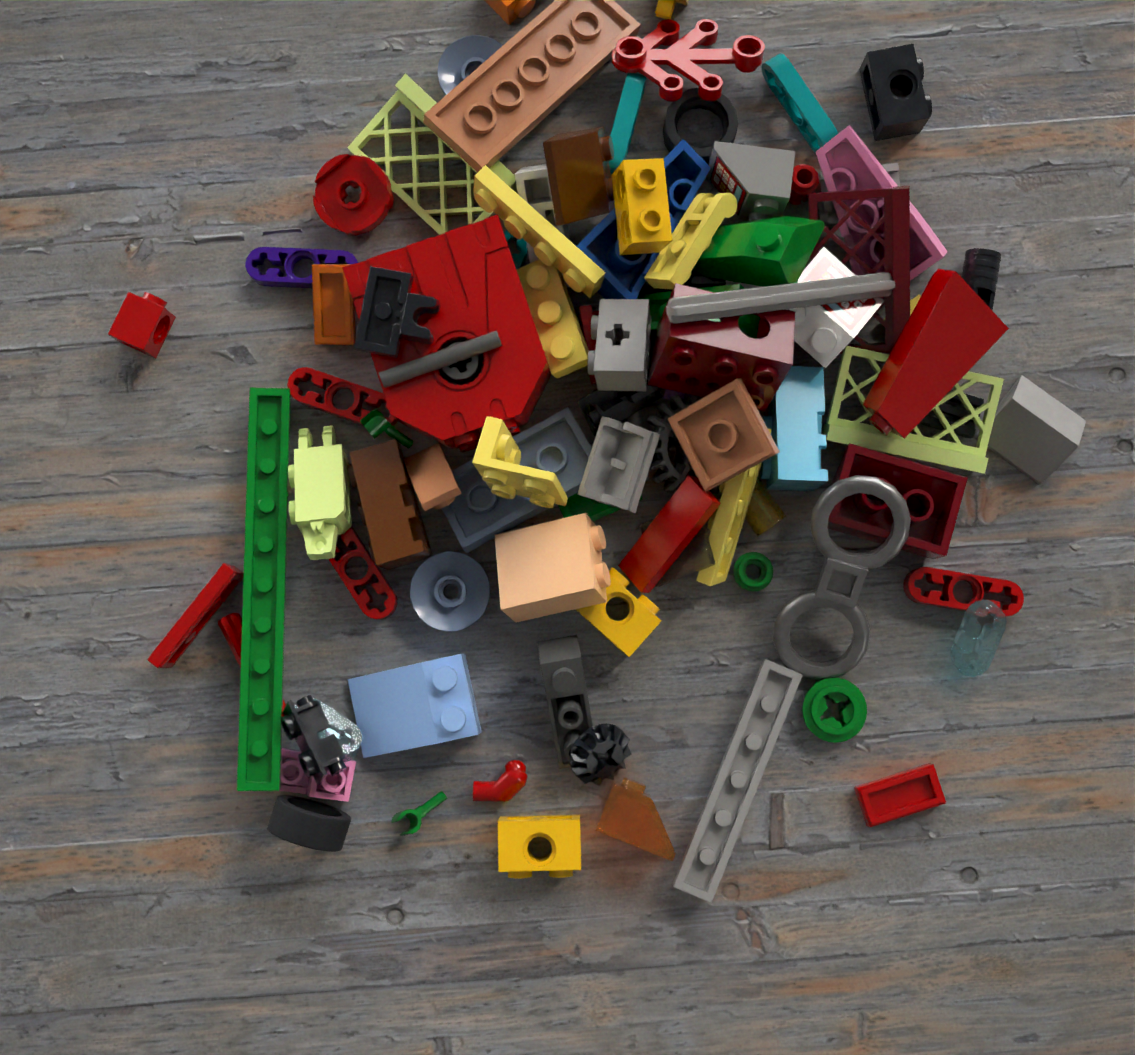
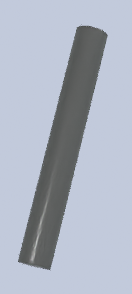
M496 330L379 372L384 388L501 347L502 343Z

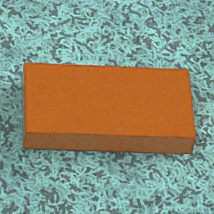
M351 264L312 265L315 345L355 344L354 300L352 299L342 267Z

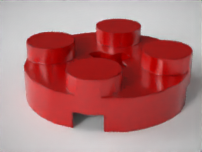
M349 154L338 155L327 161L317 173L315 196L313 195L315 210L328 226L350 236L367 233L382 223L393 206L394 197L391 193V184L388 176L378 164L368 157L351 156ZM348 186H352L354 189L361 188L360 199L356 203L351 201L346 204L344 201L348 196L345 190Z

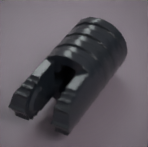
M984 248L969 249L965 252L961 277L993 310L1001 254L995 250Z

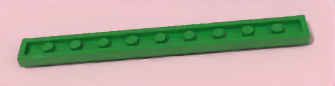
M250 387L237 791L281 790V717L283 715L288 466L291 414L290 388Z

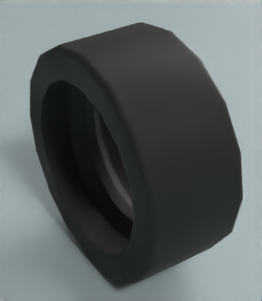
M698 87L684 91L679 100L672 101L667 108L663 126L664 144L668 152L670 153L681 141L677 129L680 117L688 110L699 108L711 111L721 120L723 132L718 142L734 143L739 124L736 109L729 98L722 94L715 101L703 100L698 94ZM713 146L707 148L692 147L709 164Z
M282 795L276 799L267 830L276 837L299 846L320 851L336 852L342 850L351 822V816L335 807L318 801Z

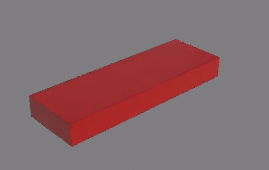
M688 475L618 566L641 593H650L721 503L710 491H704L697 477Z
M223 563L147 660L157 668H172L244 578V573L234 565Z

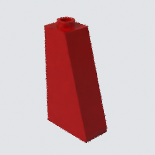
M937 269L932 275L863 403V406L872 414L868 419L870 423L886 436L892 432L905 439L1009 329L956 271Z

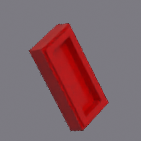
M932 763L854 787L866 826L868 827L946 804L934 764Z

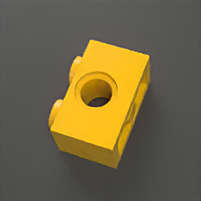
M612 567L609 570L611 584L609 587H606L607 602L613 598L623 599L629 608L627 617L621 621L609 618L606 613L607 602L575 610L621 652L630 657L662 621L656 616L660 609L645 595L641 594L637 599L626 589L630 582Z
M580 815L499 817V872H508L509 878L522 879L532 877V871H549V877L563 878L573 876V870H581ZM535 837H544L551 843L552 849L548 855L537 857L530 852L529 842Z

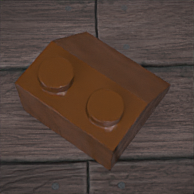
M604 127L560 133L543 142L556 226L607 214L615 208L612 177L609 167V161L614 160V149L611 136H605Z

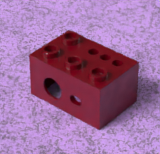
M675 283L669 299L715 292ZM665 306L654 332L648 385L706 397L735 379L741 378L757 409L765 411L793 365L796 312L785 309L754 313L753 315L762 318L769 328V333L766 337L754 339L746 336L738 326V319L743 315L719 318L721 322L707 319L673 324L669 321Z

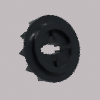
M598 724L587 729L578 737L571 749V770L584 784L592 782L600 786L606 778L614 780V773L618 769H626L624 759L632 754L628 747L630 739L618 726L613 724ZM593 751L596 753L607 752L608 758L597 760L592 753Z

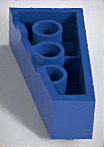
M684 139L664 158L672 233L711 169ZM615 208L576 246L606 272L602 286L597 291L604 299H637L639 291L646 281L644 277L659 253L620 255Z

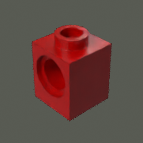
M128 292L108 335L121 344L156 359L176 317L165 308L167 302L148 292H144L143 297Z

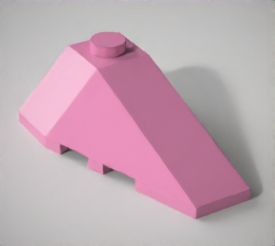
M850 125L816 151L828 192L893 188L898 186ZM884 197L865 199L855 210L871 227L884 215ZM859 199L843 201L852 208ZM833 201L838 221H840L847 212L836 201ZM910 202L911 281L942 259L948 251ZM851 215L839 227L841 236L844 237L845 243L851 249L868 232ZM884 222L876 230V232H878L883 238ZM871 235L855 253L873 268L885 256V248ZM852 257L850 258L849 262L854 274H868ZM885 263L877 273L885 272Z

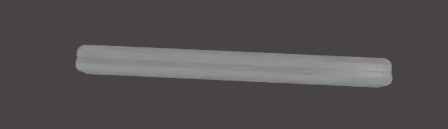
M881 272L675 297L668 300L666 314L669 321L676 324L887 297L891 295L892 289L895 288V281L892 280L890 273Z

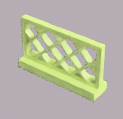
M405 73L395 85L398 88L396 93L347 148L354 155L368 157L361 149L371 138L385 137V157L370 159L378 165L385 164L391 190L439 235L448 232L447 215L468 214V224L494 216L495 213L493 211L488 213L481 207H474L473 171L476 174L478 172L452 148L450 149L454 153H445V145L449 146L441 138L438 137L439 154L419 155L418 135L435 133L427 126L418 127L417 119L423 123L424 114L437 102ZM403 104L411 113V128L391 129V115ZM384 124V130H379ZM411 135L412 156L392 157L391 137ZM498 160L489 169L518 194L515 175ZM439 161L440 181L419 183V162ZM445 161H464L466 163L467 180L446 181ZM412 163L413 183L396 184L393 181L392 164ZM467 187V208L447 209L446 188ZM440 188V209L424 210L420 206V190ZM404 190H413V199ZM474 214H481V215L474 221ZM431 216H441V225Z
M846 346L843 349L827 422L824 424L822 435H826L827 441L846 445L851 443L874 451L985 474L989 459L985 455L1001 394L1003 378L968 371L962 377V379L968 381L960 386L957 383L953 387L954 390L946 394L932 409L944 427L942 431L930 438L923 436L916 426L912 430L914 434L909 433L905 439L892 432L886 436L873 425L860 423L872 416L865 407L866 413L853 421L840 419L838 414L841 401L854 393L863 406L865 397L860 389L877 379L881 369L876 361L885 363L889 354ZM852 356L867 359L875 371L874 375L856 385L848 372ZM847 381L852 389L843 394ZM976 382L991 385L987 402L974 409L963 390ZM957 395L968 411V414L950 425L938 406ZM985 410L983 420L981 421L978 414ZM970 419H973L980 431L976 447L963 445L954 432V429ZM948 434L953 442L939 439Z

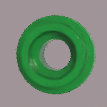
M748 552L736 560L733 567V577L742 589L750 592L760 591L770 584L773 578V566L765 555L759 552ZM748 565L758 567L760 573L757 579L753 580L747 577L746 568Z

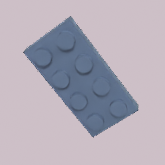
M567 407L514 436L513 439L521 451L520 465L555 473L567 497H570L579 490L592 447ZM473 459L452 470L462 494L456 496L450 505L442 508L466 553L494 539L496 534L504 533L548 509L531 503L529 501L530 498L515 495L514 499H506L494 495L473 465Z

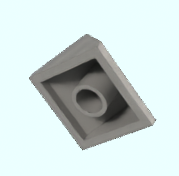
M1021 375L997 406L987 448L1037 484H1042L1077 449L1086 420ZM978 433V434L976 435V437H975V439H976L977 441H978L979 433Z

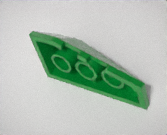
M782 216L720 225L712 237L710 246L702 253L691 274L762 287L797 283L823 232L825 224L820 220Z

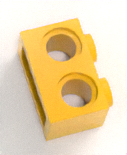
M664 158L623 160L611 175L620 255L659 253L672 242Z

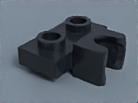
M370 266L354 348L361 352L398 358L402 338L408 341L432 344L434 337L430 330L417 325V321L423 314H438L440 302L434 297L411 293L414 278L411 273Z

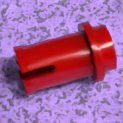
M800 164L793 168L791 193L788 201L791 204L800 205L801 200L806 202L809 193H813L819 184L818 173L810 165Z

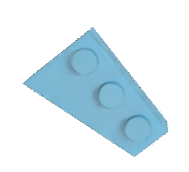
M792 366L768 406V416L762 417L767 428L772 430L771 436L780 453L763 461L761 464L760 478L766 479V490L815 491L828 482V470L821 469V449H826L827 447L826 435L821 434L822 415L825 414L823 367Z

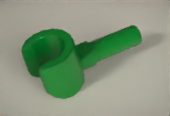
M372 410L360 420L374 439L385 431L388 436L396 439L406 448H410L413 445V440L395 429L379 410Z
M440 791L414 810L407 809L396 813L392 817L391 822L395 823L406 816L410 821V826L400 835L413 834L420 829L421 819L444 802L447 797L443 791Z

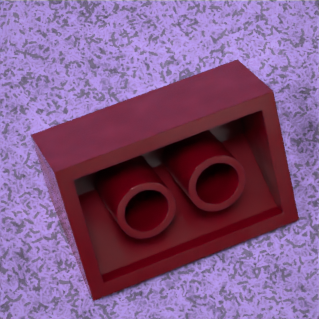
M849 443L831 485L838 480L855 475L877 477L893 485L906 500L911 517L909 536L901 550L930 559L947 556L968 478ZM857 493L843 498L834 506L828 518L827 528L883 544L892 531L893 516L891 509L884 500L872 494Z

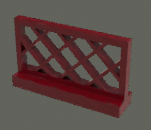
M910 186L809 193V219L820 220L818 219V202L836 201L847 212L831 230L825 225L823 231L827 235L820 242L818 240L810 256V262L819 253V249L825 242L832 238L848 253L841 260L843 264L852 257L868 274L877 273L885 263V272L890 273L892 280L895 281V288L892 289L891 295L883 298L884 302L872 315L885 327V343H868L857 334L854 339L860 344L847 345L880 353H891L910 318ZM884 197V215L871 227L855 210L865 199ZM859 199L852 208L843 201ZM850 215L868 231L852 249L835 234ZM883 222L884 238L876 232ZM871 235L885 248V256L873 268L855 253ZM884 304L885 319L877 313Z

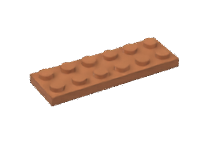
M555 0L424 114L423 123L477 172L485 165L490 168L612 58V51L616 48V44L621 38L636 36L641 24L614 0Z

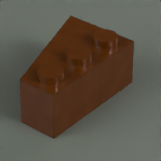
M393 439L350 452L352 464L347 465V472L353 488L358 487L361 502L357 503L358 511L363 525H367L370 537L368 544L374 563L383 569L391 570L431 557L433 554L399 442Z

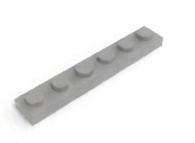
M767 659L762 660L672 883L673 887L712 903L803 674Z

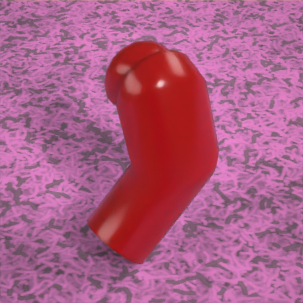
M511 760L505 764V772L496 781H474L473 801H510L526 785L528 776L525 773V764L519 760Z

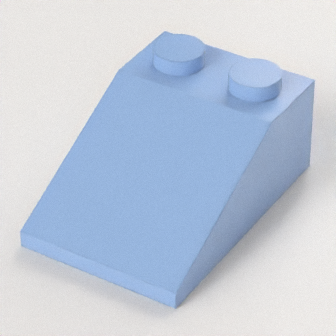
M457 654L348 679L363 758L475 736L482 732L465 654Z

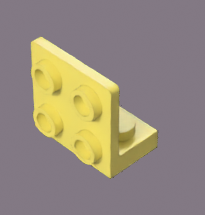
M487 416L472 463L491 489V492L496 496L506 499H514L515 495L530 498L529 501L545 508H553L554 504L566 506L568 497L556 474L520 465L521 451L503 419Z

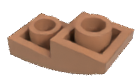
M440 443L404 459L411 482L424 511L430 508H444L450 505L456 496L462 494Z

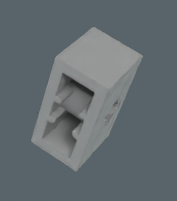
M600 299L599 315H592L591 338L596 340V349L589 350L588 374L595 375L598 391L647 390L651 332L649 299Z

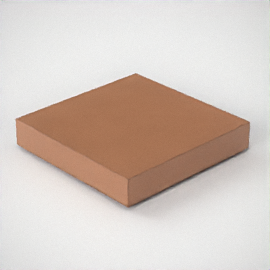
M741 378L735 379L668 418L705 492L780 453Z

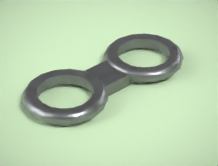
M855 475L838 480L822 492L812 509L810 530L815 546L824 555L825 561L815 590L800 593L786 603L774 622L773 642L778 657L789 669L803 674L802 677L806 679L823 680L844 676L859 665L868 650L870 628L866 614L857 605L867 572L870 569L885 565L897 556L909 536L911 517L906 500L893 485L871 476ZM857 493L872 494L884 500L891 509L893 516L892 531L886 541L875 550L864 553L848 552L838 547L830 538L827 529L828 518L834 506L843 498ZM816 607L833 608L843 613L851 622L853 628L852 642L847 651L836 660L825 663L811 662L799 656L792 648L789 639L790 628L796 618L806 610Z

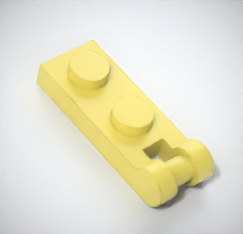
M700 193L696 195L674 229L672 242L661 250L644 277L653 288L673 290L675 283L683 285L691 276L692 269L702 253L710 246L712 237L723 219L730 218L735 214L737 210V199L731 193H718L716 195Z

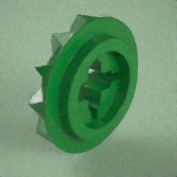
M827 678L816 682L805 693L801 712L806 727L816 737L827 742L837 743L847 741L860 732L866 721L867 704L862 692L850 681L842 678ZM825 695L834 703L848 700L839 711L843 724L831 716L819 718L828 709Z

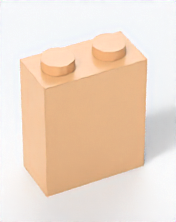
M586 513L495 535L500 609L514 622L517 623L607 602L606 587L610 586L611 580L608 567L602 561L601 550L606 548V539L600 525L596 526Z

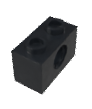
M914 44L867 52L859 71L874 140L880 141L920 133L932 115V102L929 94H924L922 85L924 66L922 59L916 57ZM890 88L900 89L905 97L894 95Z

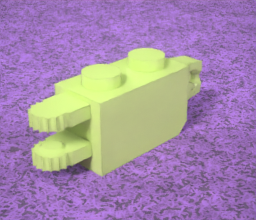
M333 425L323 427V446L312 447L313 438L309 428L299 429L298 449H294V464L288 466L289 483L292 489L295 488V500L289 501L290 521L292 525L297 524L301 531L310 560L335 558L337 535L345 534L352 526L350 479L347 472L349 460L342 444L336 445V433Z

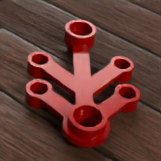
M665 19L660 21L657 28L643 39L636 36L621 38L617 42L616 48L612 51L611 59L616 69L625 73L639 72L657 84L660 97L666 101H677L682 97L684 82L680 76L668 74L657 65L670 66L699 86L698 94L703 100L715 101L722 95V78L716 74L708 73L696 64H735L739 71L750 73L761 65L765 45L756 36L744 35L735 40L733 48L694 49L698 45L709 46L717 41L718 24L711 19H702L696 23L693 30L679 39L680 25L674 20ZM659 45L670 46L667 49H656Z

